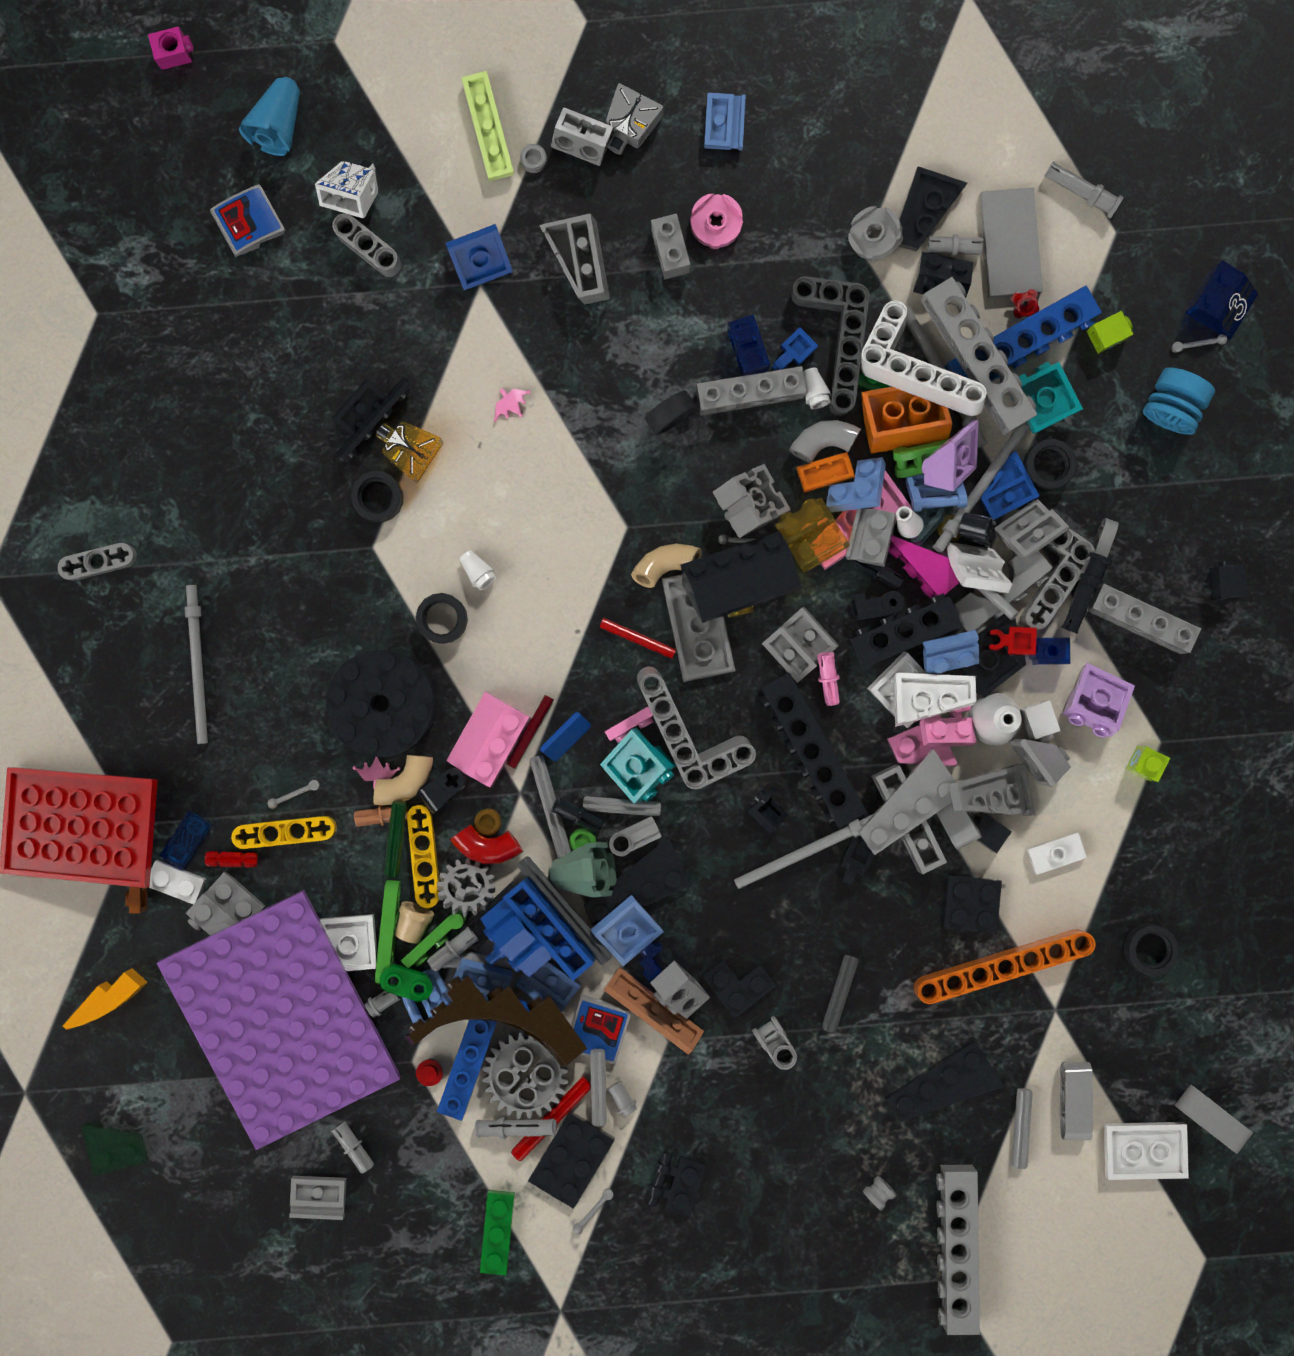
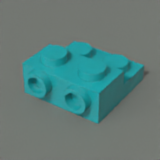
M1046 362L1034 369L1035 374L1029 377L1026 374L1018 376L1022 382L1021 389L1024 394L1030 396L1036 405L1035 411L1037 415L1027 421L1033 434L1083 409L1060 362L1053 365Z
M637 728L631 729L600 764L634 804L645 800V802L651 800L658 793L655 789L659 783L665 784L674 776L671 770L676 766L660 746L653 747Z

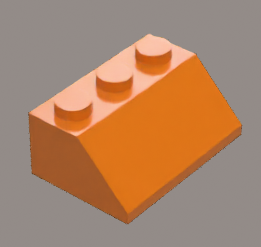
M895 387L861 392L865 432L871 454L894 450L898 447H910L949 439L952 420L947 407Z

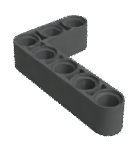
M807 276L800 277L794 282L791 291V299L796 305L841 312L829 408L835 416L844 417L851 412L856 402L869 304V291L867 287L859 283ZM803 286L807 287L810 295L807 297L800 296L797 289ZM826 290L833 291L836 294V299H826L823 292ZM859 294L862 297V303H853L849 295ZM849 319L856 320L859 328L856 330L849 329L846 321ZM843 346H852L856 354L853 356L846 355L843 352ZM842 371L849 372L852 376V381L843 382L839 377V373ZM836 398H846L849 402V407L839 408L836 404Z

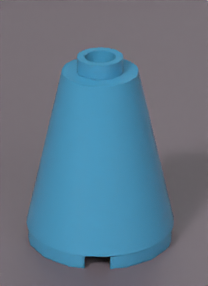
M288 77L277 78L241 122L239 131L248 143L253 145L255 141L261 145V151L275 156H284L287 151H290L300 96V89L297 83Z

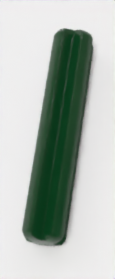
M393 801L391 805L384 871L387 877H398L400 871L407 807L404 801Z

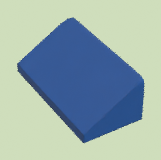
M575 712L540 747V750L552 761L556 762L591 728V724L579 712Z

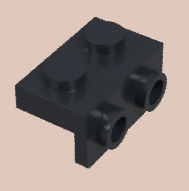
M922 251L913 292L924 295L929 290L953 277L955 282L962 284L966 292V298L971 286L974 262Z

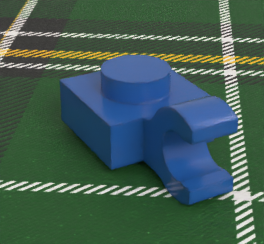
M799 327L780 346L785 353L773 363L772 368L775 371L786 369L792 361L799 366L817 349L818 345Z

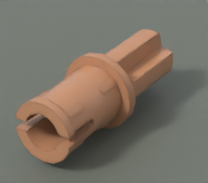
M379 805L378 808L355 811L354 822L358 827L373 824L384 826L385 823L390 822L391 806L383 807ZM406 807L405 820H407V813H408L407 807Z

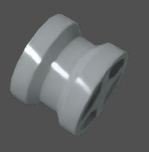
M880 1176L874 1179L873 1185L863 1190L864 1194L879 1210L885 1207V1203L889 1199H894L897 1196Z

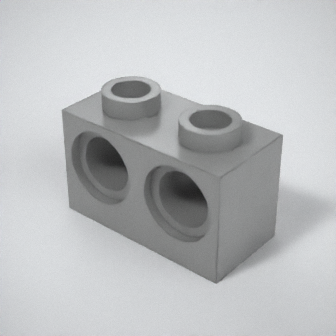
M563 107L554 129L551 147L600 166L608 148L613 126Z
M677 213L651 220V232L664 280L690 273V261Z
M675 961L650 982L656 990L654 993L656 999L663 1006L666 1005L674 1015L680 1013L686 1019L710 998L697 980Z

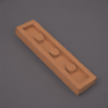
M620 967L615 971L603 989L688 1055L694 1050L704 1032L680 1013L674 1015L666 1005L663 1006L656 999L652 991Z

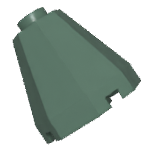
M607 842L587 843L554 860L548 870L550 882L557 889L589 897L612 896L613 891H609L610 886H615L616 883L615 858L612 853H607L604 849L609 848Z

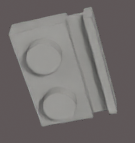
M871 508L857 509L845 556L846 559L885 567L895 526L896 513Z
M293 1176L291 1178V1210L289 1218L343 1220L345 1217L347 1178Z

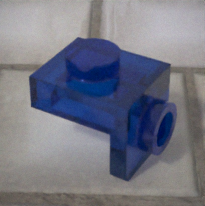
M651 942L640 952L642 957L639 958V963L645 969L642 973L649 982L653 981L663 971L653 959L663 949V945L660 942L655 945Z

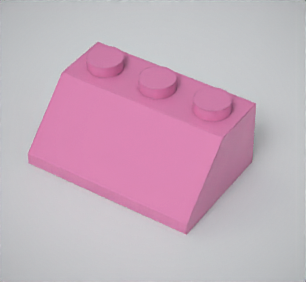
M485 691L446 761L468 776L488 787H492L531 717Z

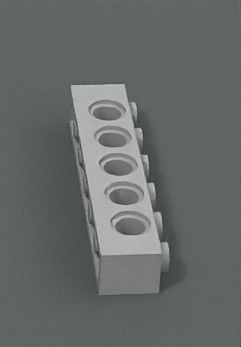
M953 277L926 292L921 298V302L967 377L981 383L986 388L987 394L984 404L1003 435H1006L1037 415L1035 411L1036 405L1030 396L1024 394L1021 389L1022 382L1016 373L1012 374L1008 368V360L1001 350L998 351L995 347L991 331L987 327L984 328L979 321L980 315L978 310L966 300V292L962 284L955 282ZM949 304L955 305L959 311L958 315L948 313L946 306ZM961 328H969L973 334L972 338L964 337L961 334ZM975 350L984 351L987 357L986 361L978 360L975 357ZM989 373H997L1000 376V384L992 383L989 379ZM1004 395H1009L1014 399V407H1008L1004 404Z
M940 1165L941 1174L936 1175L937 1189L941 1190V1200H937V1215L941 1217V1227L937 1228L938 1244H942V1254H938L937 1257L938 1270L942 1271V1281H938L939 1298H942V1308L938 1309L939 1325H943L947 1335H980L977 1170L973 1165ZM954 1191H963L960 1199H950ZM954 1218H963V1222L960 1226H951V1222ZM955 1245H963L960 1253H951ZM964 1272L960 1280H952L954 1273ZM956 1299H964L960 1307H952Z

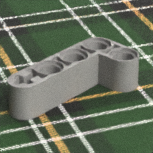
M1070 528L1061 534L1063 537L1061 545L1051 541L1045 546L1060 558L1048 574L1049 578L1041 584L1020 616V622L1023 627L1040 630L1049 624L1079 580L1080 574L1084 573L1090 560L1089 553H1095L1093 545ZM1076 547L1084 550L1085 557L1083 560H1079L1075 556ZM1062 568L1069 571L1070 578L1068 582L1063 581L1059 576ZM1047 590L1052 591L1055 595V600L1052 604L1048 603L1044 598ZM1041 608L1045 609L1036 618L1039 622L1032 624L1033 618L1030 615L1038 613Z

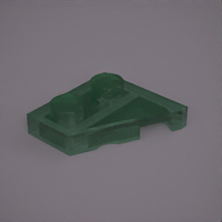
M86 1123L81 1126L94 1176L148 1161L142 1134L130 1131L125 1133L120 1131V1129L111 1127L107 1129L96 1127L92 1123Z

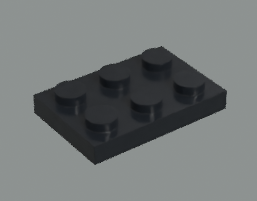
M570 1111L530 1175L528 1182L574 1209L615 1141V1137Z

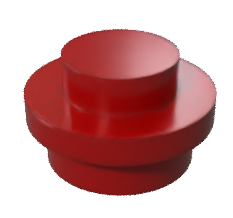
M434 1059L422 1061L416 1069V1077L424 1086L438 1084L443 1076L441 1064Z

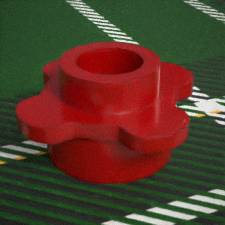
M1029 289L1025 293L1020 294L1016 292L1012 295L1011 300L1015 306L1013 315L1016 318L1031 316L1039 311L1036 299L1038 293L1036 290ZM1027 301L1028 304L1026 306H1023V303Z

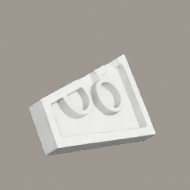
M896 672L894 675L895 727L974 705L976 703L975 676Z

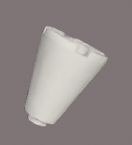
M989 693L985 697L978 698L968 715V718H972L976 738L992 746L1003 745L1011 741L1019 732L1022 722L1021 712L1016 702L1009 696L1001 693Z

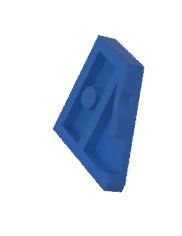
M1016 451L1008 457L979 499L987 516L992 517L993 520L1039 497Z

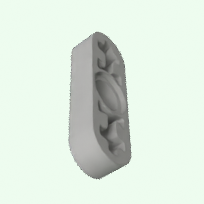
M117 543L66 556L59 561L58 572L64 579L76 581L130 567L135 563L137 553L131 545ZM121 549L129 553L125 557V562L121 559L111 560L109 556L120 555ZM97 554H100L104 559V564L100 569H94L91 566V559ZM70 562L75 565L84 564L85 568L74 569V574L66 571V568L70 567Z

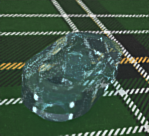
M944 507L925 508L921 512H915L923 520V529L914 538L901 536L902 539L918 546L923 544L944 520ZM930 512H936L935 516L928 517Z

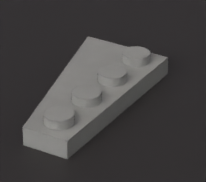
M934 749L929 751L922 762L913 769L906 780L897 787L890 798L858 831L874 855L952 803L949 784L956 781Z
M1026 763L1015 764L949 784L954 811L1023 816L1036 815Z

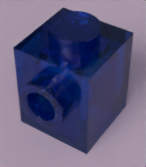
M1070 637L1036 638V655H1028L1029 659L1032 660V665L1071 664Z

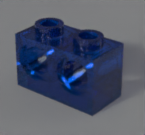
M754 314L728 322L727 332L742 376L768 372L770 362Z

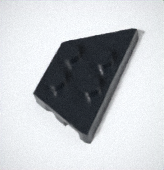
M1003 614L977 634L979 637V664L937 674L975 676L976 694L981 697L987 696L1026 665L1025 655L1008 654V647H1003L997 651L989 649V645L1000 643V638L996 635H990V631L997 629L1004 634H1009V627H1017L1016 618L1010 620Z

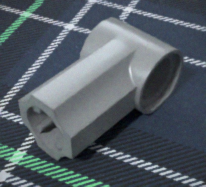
M650 816L621 831L614 832L610 836L608 844L613 854L625 856L631 851L662 836L653 817ZM619 836H623L628 840V846L622 851L616 850L613 847V841Z

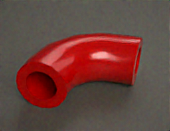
M469 825L450 839L452 844L466 858L481 864H502L524 852L517 839L509 830L496 838H486L481 836L472 825Z

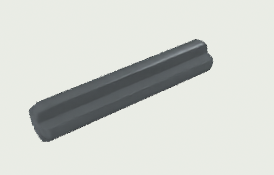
M845 955L822 1023L823 1030L835 1033L859 962L854 956Z

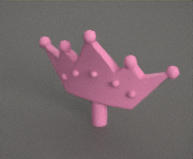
M503 388L500 389L503 398L496 403L494 421L496 422L501 414L508 418V411L522 417L523 414L521 413L519 402H522V404L526 403L523 396L530 394V390L512 389L507 394Z
M375 757L370 768L367 766V762H364L363 769L353 766V769L360 774L364 781H374V789L377 778L391 779L397 771L401 770V767L390 770V764L386 763V766L383 768L378 757Z

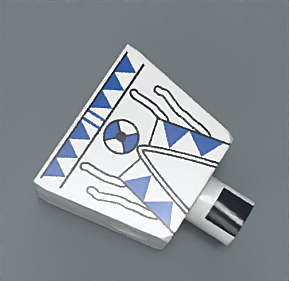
M368 160L362 161L360 165L345 161L340 162L315 183L320 206L360 218L366 216L378 194L375 167Z

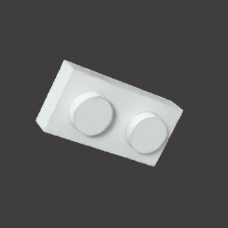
M156 860L151 869L149 888L194 904L200 898L207 879Z

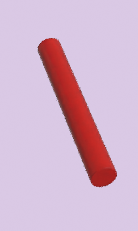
M603 618L600 624V628L671 659L676 649L608 619Z

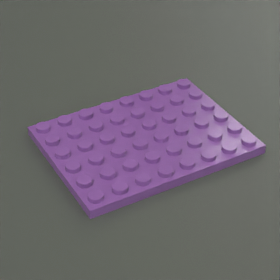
M305 890L157 962L162 975L256 1150L400 1080L401 1075Z

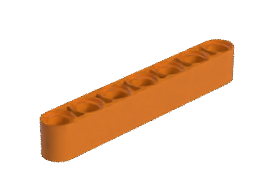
M1080 929L1066 931L922 976L915 981L914 992L924 1003L934 1004L1088 956L1095 949V940L1089 933ZM1084 936L1085 945L1080 949H1076V939ZM1059 944V954L1051 957L1049 954L1051 946ZM1029 952H1033L1035 955L1034 961L1029 965H1025L1024 956ZM1003 960H1008L1009 969L1006 972L1000 973L998 970L999 963ZM977 968L984 969V976L980 980L973 979V972ZM952 976H958V985L954 988H948V979ZM933 984L934 990L932 994L923 996L921 993L923 986Z

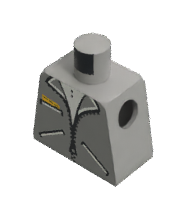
M619 83L605 124L613 126L612 138L607 147L619 155L622 154L626 144L639 148L662 119L663 106Z

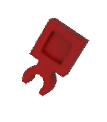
M1009 627V634H1004L997 629L990 631V635H996L1000 638L999 644L989 645L990 650L997 651L1003 647H1008V654L1036 655L1037 628Z

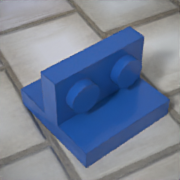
M496 224L446 242L447 249L464 290L513 272Z

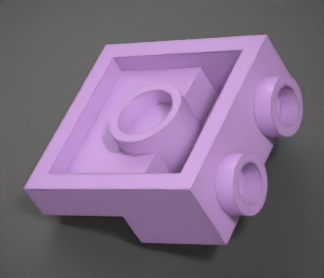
M1086 663L1082 667L1075 689L1070 692L1063 715L1069 717L1068 721L1073 725H1086L1093 728L1092 732L1096 736L1103 738L1111 737L1120 730L1135 685Z

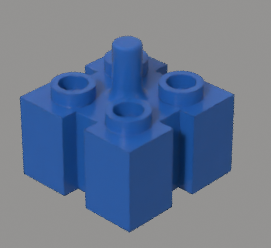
M504 899L480 918L486 927L483 930L484 934L491 942L495 943L492 946L494 950L485 957L491 966L499 959L507 957L508 963L516 972L521 970L530 977L552 958L550 953Z

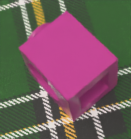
M179 26L148 34L154 60L162 70L192 62L190 52L194 50L189 35L185 36ZM178 44L175 50L168 51L171 45Z

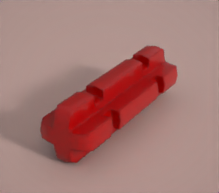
M209 851L205 854V865L218 866L219 864L220 867H241L245 865V867H256L258 865V854L253 852L245 854L243 852H220L219 854L218 852Z

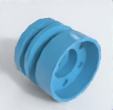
M1165 368L1155 384V389L1159 393H1152L1149 396V403L1145 405L1143 414L1149 420L1165 429L1176 433L1192 435L1198 428V422L1203 418V413L1200 410L1208 408L1215 394V388L1211 383L1194 373L1177 368Z

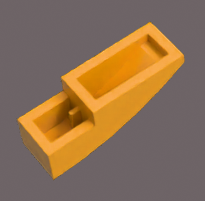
M130 969L124 972L112 986L107 981L98 985L66 1021L63 1027L66 1030L78 1027L108 1014L131 999L148 982L135 970Z

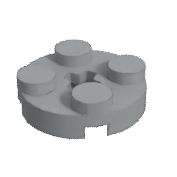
M868 207L860 211L852 220V227L848 237L850 245L860 257L867 259L869 262H876L888 257L903 241L901 222L897 215L889 208ZM875 228L877 231L882 229L879 237L869 238L872 235V229Z

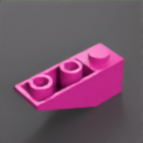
M892 535L889 553L896 559L899 557L905 563L904 570L911 578L917 577L923 584L921 589L927 597L931 599L942 593L945 595L959 583L948 557Z

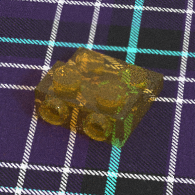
M822 498L805 501L802 509L794 514L791 512L783 514L779 518V522L775 524L803 573L850 546Z

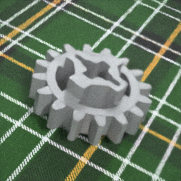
M467 858L465 864L461 865V862L456 860V867L453 868L447 865V874L440 873V880L442 882L437 883V890L440 891L438 898L439 900H445L443 902L445 909L452 906L453 915L460 910L463 917L467 916L468 911H472L473 915L476 916L477 908L480 907L485 911L487 909L486 902L492 903L493 895L491 893H495V885L492 884L494 883V875H488L489 868L487 866L480 869V863L476 862L474 865H471L470 859ZM478 877L483 882L484 888L482 887V884L477 882ZM448 887L451 888L452 892H455L454 898L451 896Z

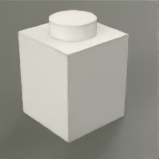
M1050 700L1041 701L1020 709L1029 739H1038L1039 742L1053 739V733L1061 731Z

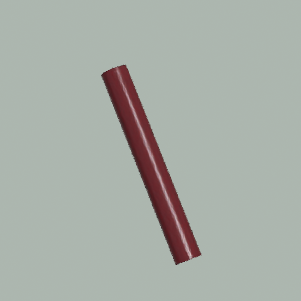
M544 695L510 756L507 765L516 769L554 699Z

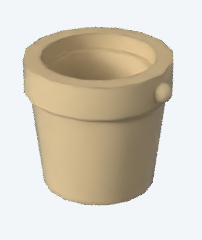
M402 902L399 909L400 913L395 936L403 941L417 944L420 942L428 924L431 923L434 912L429 908L419 906L418 903Z

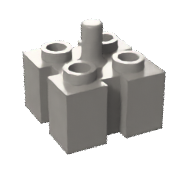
M765 464L753 468L747 473L744 472L733 477L713 491L722 510H728L725 512V518L731 523L739 538L770 524L791 510L781 492L776 493L771 485L774 483V480Z

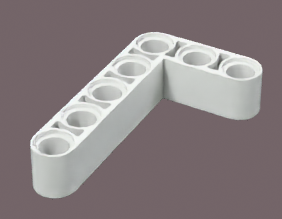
M894 300L888 302L884 306L862 350V373L868 378L965 415L975 416L981 413L987 394L984 385L894 351L906 326L907 307L901 301ZM896 316L898 319H891L890 317ZM880 338H887L889 340L881 341ZM875 359L878 362L871 363L868 360ZM897 368H898V369H901V370H903V371H902V372H895V371H893V369H897ZM919 378H925V379H927L928 381H926V382H921V381H919V380H917V379H919ZM948 387L953 389V391H945L943 388ZM968 397H975L978 400L971 401L968 399Z

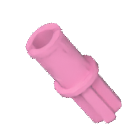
M834 652L820 653L817 655L820 668L818 681L822 682L824 701L827 706L837 705L840 702L837 686L839 675L836 673Z

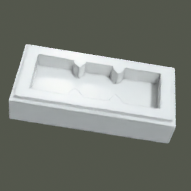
M1078 832L1026 849L1034 874L1036 875L1087 858Z

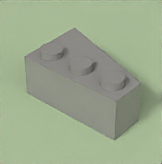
M586 214L539 225L577 297L584 304L610 299L597 222L593 216Z

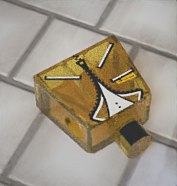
M404 421L400 422L396 430L383 423L376 433L377 438L387 443L382 453L416 484L444 443L439 436Z

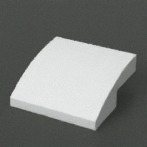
M952 542L948 543L947 552L951 567L963 587L1009 593L1012 583L1001 572L1005 561L994 549Z
M905 651L867 688L894 717V675L896 672L926 674L909 653ZM914 722L904 724V726L909 728Z

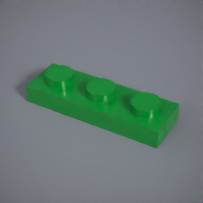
M488 1190L480 1273L507 1275L515 1192Z

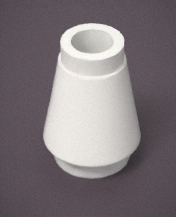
M809 368L803 371L807 392L805 395L806 404H809L811 409L823 408L830 404L831 393L818 369Z
M907 506L900 507L897 510V530L899 534L905 538L918 536L923 529L922 518Z
M472 550L467 551L460 557L459 560L473 587L484 590L496 580L494 569L474 554Z

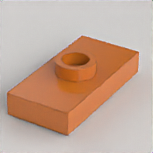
M848 452L796 467L803 493L855 478Z

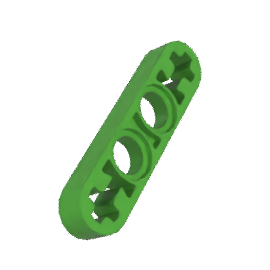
M387 880L385 884L375 983H380L381 971L386 966L393 964L395 929L399 914L401 881Z

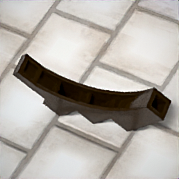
M457 976L445 985L447 990L442 993L448 1003L445 1005L443 1001L430 1010L432 1015L425 1021L421 1018L408 1027L410 1032L404 1036L410 1045H415L440 1026L462 1020H488L506 1024L528 1034L548 1050L560 1066H567L587 1049L550 996L543 998L540 996L535 997L527 1003L528 1009L526 1010L510 986L503 987L502 989L500 986H497L486 995L488 1000H485L469 976L462 979Z

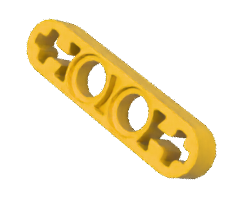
M419 804L413 806L407 813L415 899L419 906L431 908L439 902L438 893L440 892L437 890L439 873L433 815L426 805ZM417 809H421L423 814L426 813L427 818L422 820L423 828L428 826L429 831L414 833V828H419V821L413 819ZM424 835L429 839L430 846L427 850H419L416 847L415 840L418 836ZM421 862H428L432 865L433 871L430 876L423 877L419 874L418 866ZM434 879V884H429V891L434 893L435 897L431 899L430 903H427V900L421 897V894L426 891L425 884L420 886L419 881L427 882Z
M329 816L244 824L233 830L231 839L233 844L240 849L323 841L335 835L337 825L334 819ZM322 821H325V825H330V830L326 831V836L323 835L322 831L312 832L313 837L310 838L311 829L308 822H312L311 827H317L322 825ZM295 823H299L304 827L305 832L301 838H295L291 835V827ZM268 826H273L278 831V837L275 841H269L265 838L264 831ZM256 827H259L258 838L248 839L247 844L244 843V840L239 839V834L243 833V829H245L247 834L257 833Z

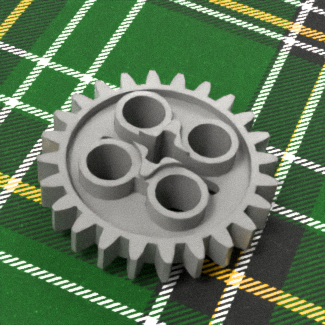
M520 1031L517 1039L512 1033H509V1042L500 1038L499 1045L501 1048L492 1046L491 1051L495 1056L487 1055L485 1058L491 1065H484L482 1071L489 1073V1075L482 1078V1082L490 1083L484 1091L485 1093L493 1092L490 1102L496 1100L500 1102L497 1110H501L504 1106L508 1108L507 1116L514 1110L517 1111V1119H520L522 1112H526L528 1119H531L533 1111H536L538 1116L541 1117L543 1107L549 1112L552 1110L551 1101L559 1104L560 1098L557 1093L565 1094L566 1089L560 1084H568L569 1079L562 1075L568 1073L569 1067L560 1066L548 1050L531 1036L525 1037L524 1032ZM520 1050H526L529 1052L531 1059L526 1062L520 1061L516 1053ZM537 1056H541V1060L531 1070L530 1076L522 1081L514 1093H510V1089L519 1081L521 1073L527 1071ZM540 1067H547L552 1075L548 1078H542L538 1075L537 1070ZM509 1071L513 1074L514 1080L504 1082L500 1078V1073ZM523 1088H530L534 1091L535 1096L531 1099H525L520 1091Z

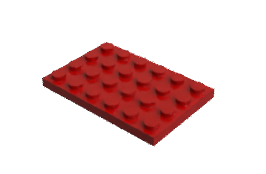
M7 767L0 851V874L140 888L150 887L158 779Z

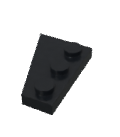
M918 166L899 219L903 235V241L899 246L917 252L966 187L967 182Z

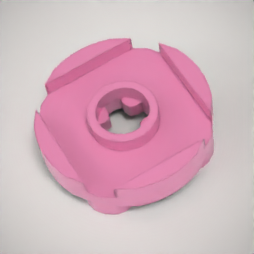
M713 193L700 198L695 203L690 218L691 230L695 238L711 249H719L734 242L740 234L743 223L742 210L739 204L732 197L725 194L714 195ZM712 215L715 217L722 216V225L719 227L717 225L712 226V219L710 217Z

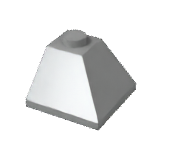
M1013 738L1009 741L1022 762L1026 763L1027 769L1039 785L1052 787L1071 768L1067 762L1069 756L1060 746L1057 748L1056 745L1026 739Z

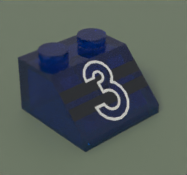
M1221 260L1211 268L1185 314L1215 332L1226 335L1227 339L1230 340L1258 293L1245 273Z

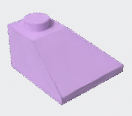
M973 419L924 460L922 465L924 485L954 491L977 468L978 420Z

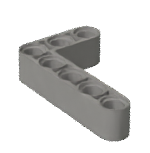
M645 667L639 671L637 683L687 787L700 789L753 763L756 752L750 741L744 736L733 737L698 754L658 670L654 667ZM647 678H657L653 686L648 687L644 685ZM664 700L668 702L664 709H655L659 701ZM670 724H678L676 731L672 733L666 732ZM681 747L689 748L685 755H677V751ZM740 747H747V751L743 755H736ZM718 758L723 759L721 765L712 766L714 760ZM692 770H699V774L696 777H688L689 772Z

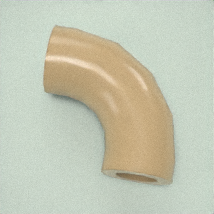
M677 543L660 546L647 553L632 571L631 576L638 584L653 588L659 578L666 572L681 570V564L701 558L702 550L695 546Z
M407 755L404 770L399 776L393 779L377 778L374 788V805H392L393 801L405 802L415 797L428 781L433 765V757Z

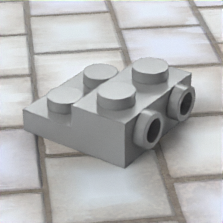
M226 871L223 872L207 892L200 896L186 914L190 917L188 923L198 931L204 929L209 935H212L263 910L266 906Z

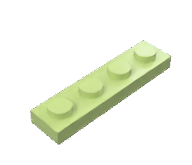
M487 71L461 77L489 182L513 176L514 171Z

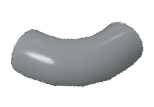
M839 420L820 421L804 429L792 443L789 451L796 457L809 463L813 462L819 451L826 447L835 446L849 452L861 429Z

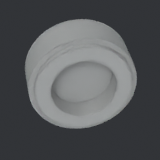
M530 144L521 151L520 160L526 171L538 173L545 168L547 156L545 150L540 145Z

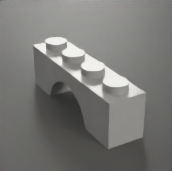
M1037 551L1026 560L1016 554L1007 561L1009 580L1012 583L1009 593L1002 592L999 595L1008 603L1012 600L1017 603L1028 594L1026 589L1032 584H1035L1037 587L1048 579L1047 572L1053 567L1040 551ZM972 593L964 595L955 603L965 624L959 628L962 633L976 630L978 634L987 627L985 622L992 616L994 619H997L1004 614L989 599L978 597Z

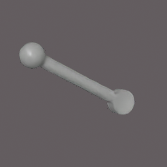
M1220 334L1217 338L1183 344L1175 342L1171 349L1173 352L1178 353L1185 348L1214 343L1223 345L1227 342V336Z
M724 534L718 538L719 543L722 545L727 543H746L755 540L752 538H733Z
M312 780L309 782V785L277 799H269L267 805L269 808L274 809L281 802L306 791L319 789L320 783L317 780Z
M610 1188L603 1191L602 1198L582 1221L573 1226L575 1234L582 1233L583 1226L606 1200L612 1199L613 1191Z

